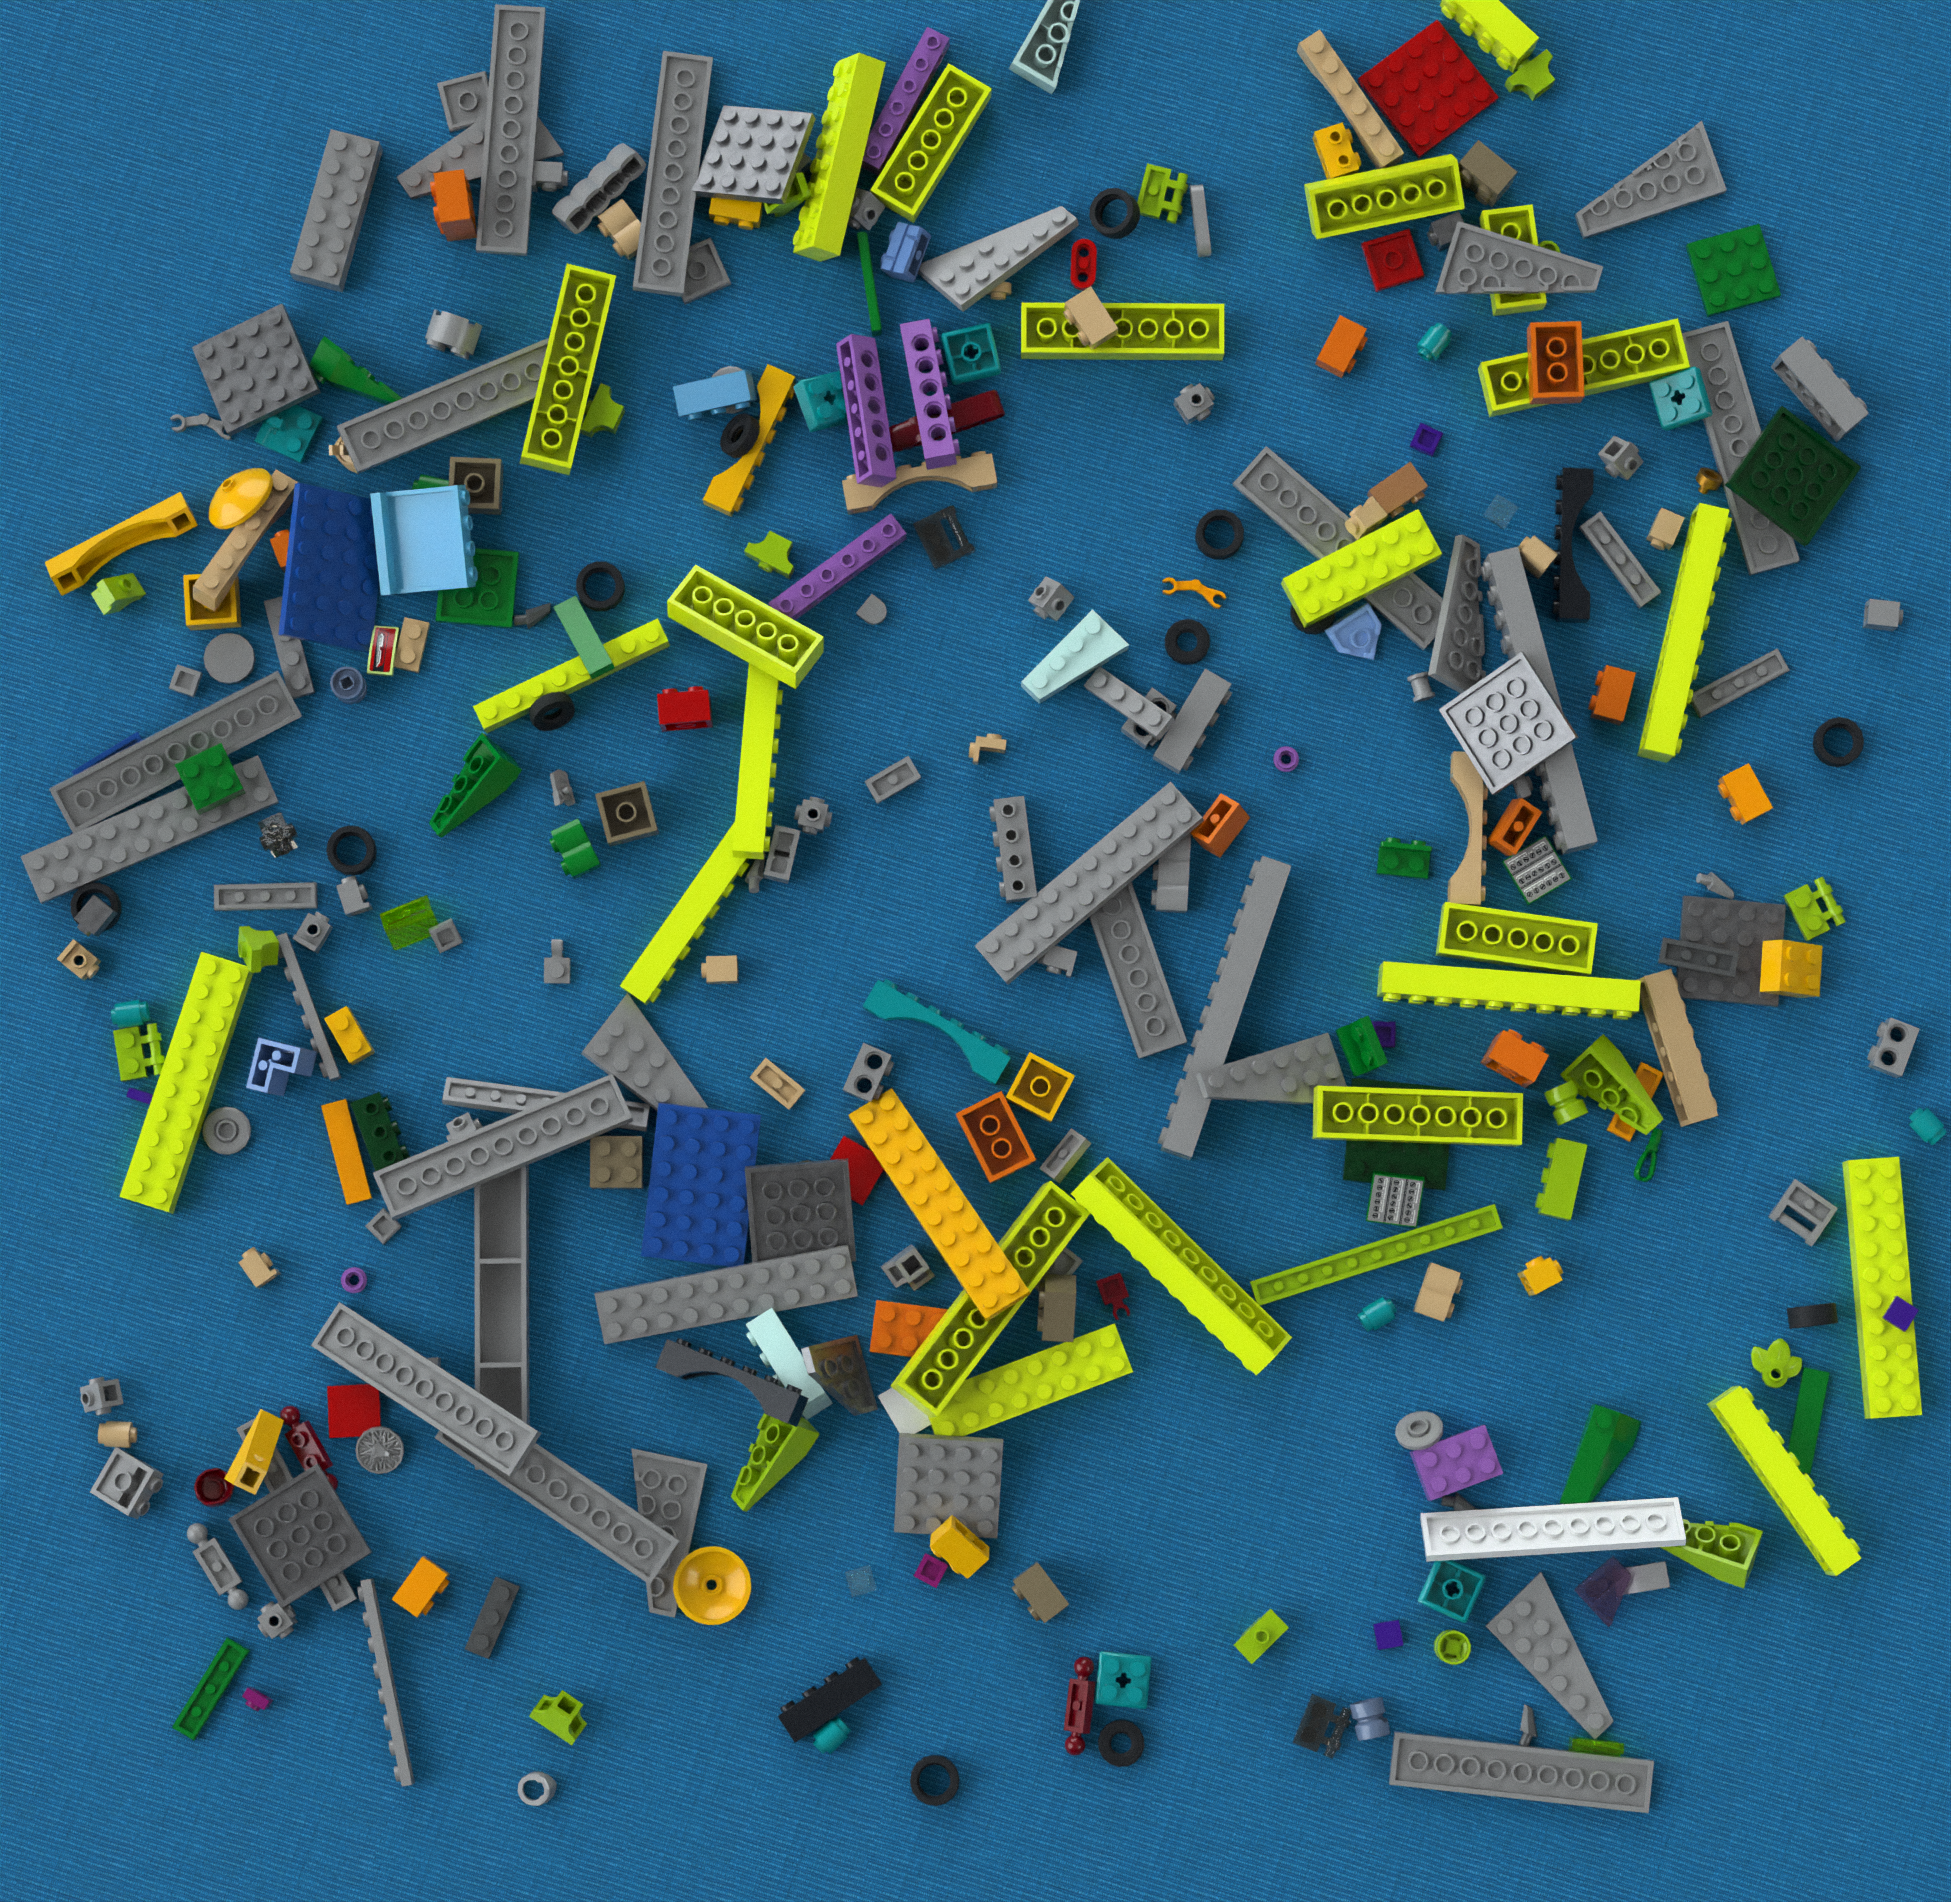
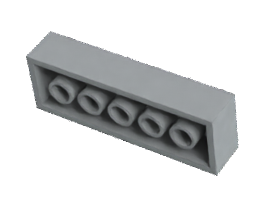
M333 129L330 130L290 270L294 280L343 292L383 152L379 141Z

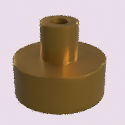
M1700 468L1695 478L1700 484L1698 491L1702 494H1707L1709 489L1718 490L1723 481L1719 473L1709 468Z

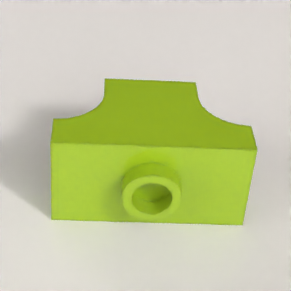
M1546 49L1531 61L1527 58L1517 66L1518 71L1507 78L1504 86L1510 93L1522 91L1534 101L1549 90L1555 82V78L1548 69L1553 56Z
M803 172L796 173L785 205L763 203L767 214L774 213L775 217L784 216L811 196Z
M600 384L593 401L589 400L585 407L584 414H586V417L581 426V432L583 435L591 438L596 432L602 430L616 434L625 413L624 406L615 403L611 399V388L605 384Z
M769 531L766 538L760 543L754 544L749 542L744 550L745 556L758 562V567L768 573L775 571L790 579L794 572V566L788 561V555L793 548L792 542L772 531Z
M134 573L102 579L96 584L98 588L91 593L103 615L119 612L130 603L146 595Z
M239 926L238 954L240 958H243L250 973L261 972V968L264 966L278 965L279 941L273 930L259 931L252 929L250 926Z
M1269 1609L1233 1645L1253 1664L1289 1627L1272 1609Z
M563 1690L557 1697H549L544 1694L529 1715L530 1718L570 1745H573L587 1725L580 1715V1710L584 1704Z

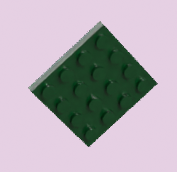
M1781 406L1772 416L1725 486L1805 547L1816 534L1861 466L1785 407Z
M1352 1078L1351 1087L1455 1091V1088L1360 1078ZM1346 1140L1342 1180L1371 1183L1373 1170L1421 1176L1425 1178L1423 1189L1445 1191L1450 1144Z

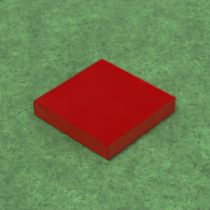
M1410 229L1361 243L1376 292L1424 278L1425 275Z
M843 1136L830 1160L848 1159L851 1200L863 1206L884 1169L872 1151Z
M370 1384L327 1386L329 1438L360 1437L364 1431L372 1427L381 1426V1401L378 1389Z

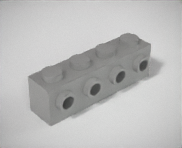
M1204 669L1175 718V722L1169 728L1153 755V760L1177 774L1182 769L1187 771L1194 757L1190 756L1195 747L1200 749L1207 737L1203 734L1208 725L1213 727L1220 715L1216 712L1220 704L1225 706L1233 693L1229 691L1231 683Z
M1024 796L994 799V806L989 807L991 822L996 821L997 831L992 832L994 847H999L1000 857H996L997 872L1003 873L1004 882H999L1000 896L1006 897V903L1028 901L1032 897H1037L1025 799Z

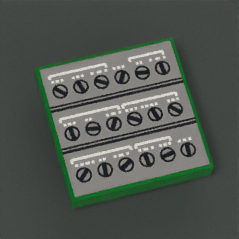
M1546 835L1518 851L1516 855H1511L1501 862L1527 906L1572 880Z
M1373 1170L1366 1221L1417 1228L1425 1178Z

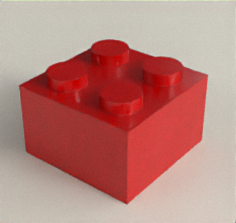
M702 686L689 687L688 691L678 692V689L675 688L664 689L662 694H657L659 725L662 732L713 727L710 694L708 690H703Z

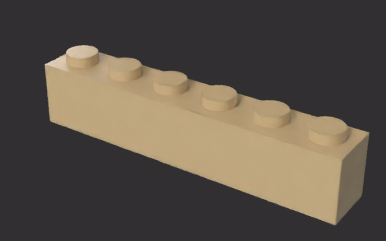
M1672 969L1637 979V981H1641L1640 1002L1680 1127L1718 1116L1717 1103L1714 1097H1712L1709 1088V1078L1704 1072L1701 1063L1702 1056L1699 1049L1696 1048L1693 1038L1694 1031L1688 1023L1685 1013L1686 1006L1680 998L1678 981L1675 975H1673Z

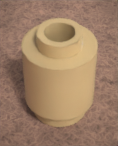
M106 1421V1423L99 1424L98 1443L104 1444L105 1447L130 1448L132 1443L137 1441V1428L133 1427L132 1422Z

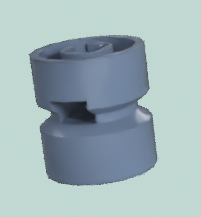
M345 666L333 673L330 686L340 701L352 705L364 699L367 694V683L358 670Z
M1382 1697L1350 1704L1352 1718L1358 1721L1355 1725L1358 1741L1373 1739L1391 1733L1388 1719L1382 1716L1386 1711Z

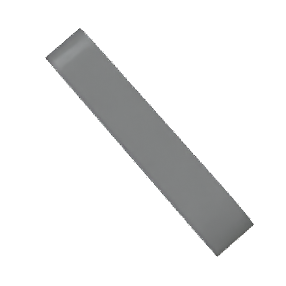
M1203 184L1190 185L1198 257L1211 256Z

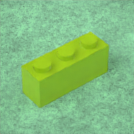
M1561 1138L1554 1139L1553 1143L1549 1142L1546 1157L1550 1158L1548 1168H1543L1540 1181L1544 1183L1543 1192H1538L1535 1207L1539 1208V1215L1565 1221L1571 1220L1587 1144Z

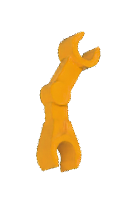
M1168 577L1162 580V583L1170 582L1174 587L1172 590H1163L1162 593L1165 595H1172L1176 591L1192 590L1202 595L1215 609H1220L1221 607L1213 601L1215 596H1220L1226 600L1223 592L1207 588L1197 579L1192 581H1175V579Z

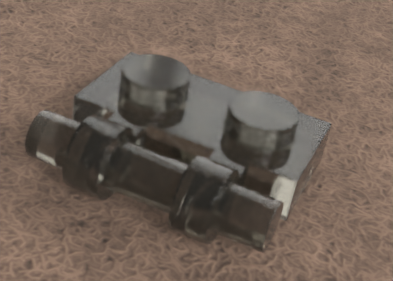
M1311 1694L1292 1742L1314 1752L1318 1751L1320 1743L1325 1744L1327 1748L1324 1756L1333 1759L1336 1751L1341 1748L1342 1743L1340 1741L1345 1728H1349L1351 1723L1349 1721L1351 1710L1343 1707L1340 1715L1337 1716L1333 1714L1336 1703ZM1329 1721L1336 1724L1331 1738L1324 1736Z

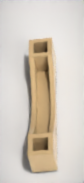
M1318 30L1298 44L1297 53L1310 72L1324 85L1340 106L1375 167L1380 169L1399 163L1404 155L1403 150L1323 33Z
M986 451L972 453L971 457L961 459V456H956V465L927 470L926 462H922L921 466L914 468L911 465H902L896 468L897 478L882 488L857 484L856 474L846 477L847 480H842L848 515L872 511L892 492L916 482H949L971 492L997 488L992 453L986 454Z
M275 470L272 474L273 487L265 503L248 520L235 526L193 585V599L213 611H216L228 594L239 571L256 544L293 502L294 488L298 482L278 470Z
M1453 751L1451 754L1450 781L1457 788L1465 803L1469 819V839L1460 866L1448 880L1447 902L1479 907L1481 901H1485L1486 894L1485 886H1481V876L1486 874V860H1482V850H1486L1487 837L1482 835V825L1487 824V810H1483V800H1487L1488 787L1483 784L1482 777L1466 752Z

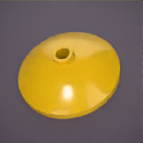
M250 468L226 479L219 486L210 503V522L218 529H229L253 516L262 507L271 493L273 478L270 473L263 468Z
M716 1546L699 1548L688 1554L677 1567L673 1580L674 1597L679 1608L690 1619L706 1625L722 1624L735 1618L746 1606L751 1592L750 1574L744 1562L732 1551ZM709 1580L716 1581L715 1589L710 1590L707 1588Z

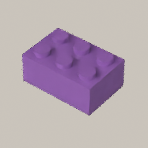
M1480 1425L1442 1439L1432 1447L1424 1450L1410 1451L1428 1501L1503 1474L1485 1425Z

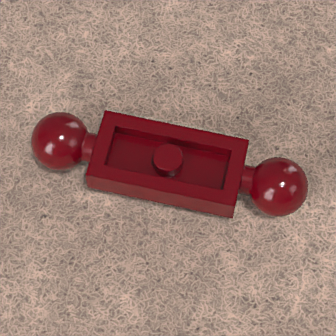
M295 1406L284 1407L280 1412V1418L284 1420V1425L290 1426L292 1429L284 1435L304 1471L319 1464L334 1490H336L338 1487L337 1478L326 1471L333 1466V1463L309 1420L300 1424L301 1415L298 1408Z
M1086 1656L1079 1657L1074 1663V1671L1078 1675V1679L1070 1678L1064 1730L1071 1731V1736L1065 1741V1749L1073 1756L1080 1755L1085 1750V1741L1081 1737L1082 1733L1090 1734L1096 1682L1088 1681V1676L1093 1673L1095 1666L1094 1662Z

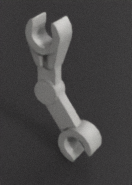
M205 413L185 418L179 414L170 417L171 421H182L180 427L171 428L176 433L183 432L186 427L202 425L212 428L223 439L232 440L230 436L224 434L225 427L223 422L215 420Z

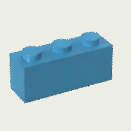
M749 370L673 386L678 414L680 417H687L688 421L703 418L702 413L711 412L712 415L726 413V408L735 406L736 410L751 407L750 402L757 401L752 372Z

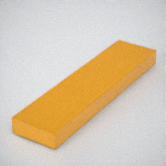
M347 1099L322 1105L321 1108L346 1204L351 1205L373 1199Z

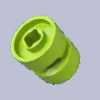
M1574 1080L1543 1093L1548 1104L1556 1108L1552 1114L1558 1126L1589 1113L1583 1099L1576 1098L1579 1092Z
M1445 1630L1436 1637L1434 1651L1441 1661L1451 1665H1458L1469 1657L1471 1644L1463 1633L1456 1630Z

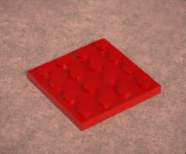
M1438 19L1357 80L1418 159L1499 98Z

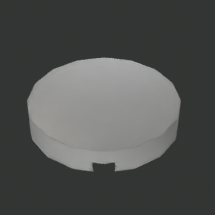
M233 633L221 634L212 639L204 653L205 668L210 676L220 683L229 685L245 680L253 671L256 661L254 649L250 643L242 636Z

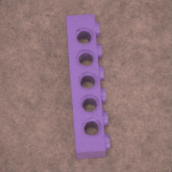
M929 27L926 28L868 136L861 168L877 176L880 175L950 46L949 37Z
M930 319L900 324L927 470L956 465L955 455L960 454L958 439L952 440L951 432H956L953 416L948 417L947 410L952 408L949 394L944 395L943 387H947L945 372H940L938 366L943 364L941 350H935L934 343L939 342L936 327L931 328ZM920 347H927L924 351L917 350ZM925 369L932 370L929 373H922V371ZM930 391L936 392L932 396L925 395L927 392ZM932 414H940L938 418H930ZM938 436H943V437H945V438H944L943 440H941V441H935V440H934V438H936V437H938Z
M850 334L838 342L836 346L857 484L882 488L897 477L876 340L871 337Z
M889 514L770 601L768 605L793 620H797L906 540V532L894 516Z

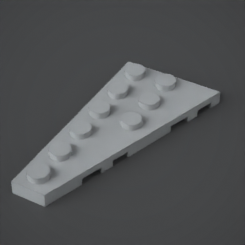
M486 116L396 177L411 200L431 194L430 182L434 181L433 173L464 169L468 182L476 179L481 180ZM538 117L535 161L564 155L562 149Z
M1700 121L1691 130L1681 135L1668 147L1662 149L1622 181L1615 184L1610 190L1577 212L1575 218L1582 238L1586 239L1726 193L1727 189L1703 122Z
M1057 207L923 262L920 265L918 274L963 312L1079 226L1078 220L1064 207Z
M1458 221L1435 294L1595 293L1603 266Z
M1463 534L1455 536L1428 672L1430 677L1460 694L1486 677V671L1482 670L1481 656L1485 654L1483 615L1479 614V602L1482 601V591H1478V577L1481 575L1480 544Z
M627 993L581 1054L608 1075L613 1074L616 1081L657 1112L659 1102L709 1108Z
M1329 1033L1196 1074L1204 1099H1237L1251 1102L1269 1101V1103L1305 1105L1313 1104L1314 1087L1316 1086L1347 1087Z
M631 1448L638 1513L679 1540V1543L652 1583L648 1584L646 1582L649 1612L675 1618L678 1604L673 1592L674 1575L681 1561L689 1554L708 1464Z
M1539 1572L1485 1627L1589 1735L1596 1739L1614 1721L1542 1572Z

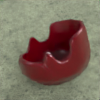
M213 1468L203 1471L197 1477L194 1490L196 1498L202 1504L212 1508L219 1507L231 1499L234 1485L224 1479L227 1472L220 1468Z

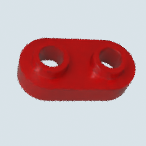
M1080 239L1072 246L1070 281L1078 290H1085L1090 286L1092 287L1095 283L1097 248L1089 239ZM1081 250L1088 251L1089 255L1087 257L1080 256L1079 252ZM1084 274L1088 279L1085 282H1081L1078 277Z

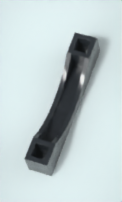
M1563 468L1560 475H1556L1555 489L1559 490V500H1555V515H1559V525L1554 527V540H1558V550L1554 551L1558 555L1554 559L1553 564L1558 565L1557 575H1553V590H1557V600L1552 602V615H1556V622L1587 623L1590 619V593L1583 585L1576 571L1572 557L1571 542L1577 516L1593 494L1594 469Z
M677 1338L676 1342L666 1340L655 1368L686 1381L708 1375L733 1378L741 1382L753 1393L766 1415L795 1427L798 1426L809 1399L801 1395L802 1389L790 1384L783 1388L779 1386L780 1380L765 1375L764 1379L757 1377L758 1371L747 1366H743L742 1370L734 1367L735 1361L721 1356L720 1361L712 1358L714 1353L699 1347L698 1352L690 1349L692 1343Z

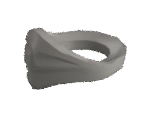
M534 1771L521 1778L518 1783V1794L524 1803L532 1806H541L554 1796L557 1784L550 1775ZM535 1780L538 1783H542L544 1794L539 1799L533 1800L525 1795L524 1785L527 1781Z

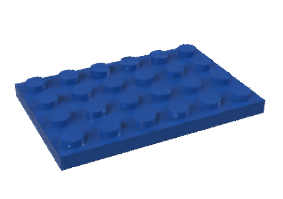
M296 483L278 635L369 653L372 632L374 630L379 585L371 499L304 483Z
M658 1103L641 1256L728 1267L744 1264L749 1227L745 1166H756L762 1114Z

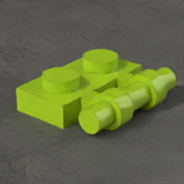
M1147 163L1137 201L1140 215L1159 220L1161 210L1168 212L1167 222L1176 224L1178 215H1181L1183 206H1181L1183 195L1187 193L1188 189L1186 184L1188 175L1178 173L1177 181L1171 180L1169 178L1172 169ZM1167 189L1174 191L1171 202L1164 201Z
M1823 876L1814 880L1818 888L1817 891L1812 893L1808 884L1783 896L1805 941L1829 931L1830 927L1826 920L1833 918L1836 926L1846 922L1842 915L1844 911L1841 905H1837L1831 893L1833 890L1830 884H1826ZM1821 897L1828 908V911L1824 913L1821 912L1816 902V899Z
M157 1023L147 1024L148 1035L141 1036L139 1026L113 1030L122 1082L147 1078L146 1067L153 1066L154 1075H160L165 1057L161 1055L160 1041H162L161 1033H158ZM144 1044L150 1045V1058L145 1059Z

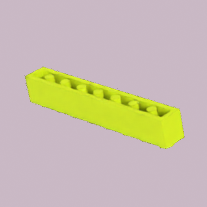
M658 618L603 644L615 669L593 680L580 656H577L474 705L473 708L486 733H489L529 714L531 705L543 695L551 692H563L569 695L669 647V641Z
M750 663L748 667L732 851L735 858L764 860V853L770 851V836H766L767 827H772L773 812H768L769 802L774 803L775 787H770L771 778H776L777 763H772L773 754H778L779 739L774 737L775 729H780L781 714L776 713L777 705H782L783 690H779L780 680Z
M735 822L620 985L622 989L645 1005L649 1001L655 1002L662 991L659 987L663 981L666 980L668 982L676 972L674 966L679 959L683 961L691 950L688 946L693 938L696 940L700 938L706 928L703 924L707 918L713 919L720 909L718 903L723 896L727 898L735 887L732 884L737 876L742 877L749 867L747 863L748 858L733 857Z

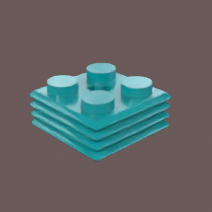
M990 323L941 334V341L953 385L1001 374V365ZM968 349H972L975 353L978 352L974 359H970L969 356L965 357Z
M1694 366L1649 382L1662 429L1668 431L1713 415L1699 368ZM1679 393L1686 397L1682 399L1683 404L1676 402Z
M840 371L803 379L794 385L796 396L810 432L848 424Z
M1453 1560L1435 1561L1420 1593L1418 1602L1466 1623L1486 1576ZM1454 1581L1458 1592L1448 1596V1590L1445 1587L1447 1584L1451 1585Z
M1101 1651L1099 1653L1095 1703L1146 1709L1151 1657ZM1121 1673H1126V1677L1130 1678V1683H1126L1125 1687H1120V1683L1116 1682V1677H1121Z

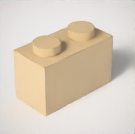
M1091 286L1065 302L1063 314L1070 325L1075 324L1078 328L1077 336L1084 346L1088 344L1091 350L1117 335L1118 327Z

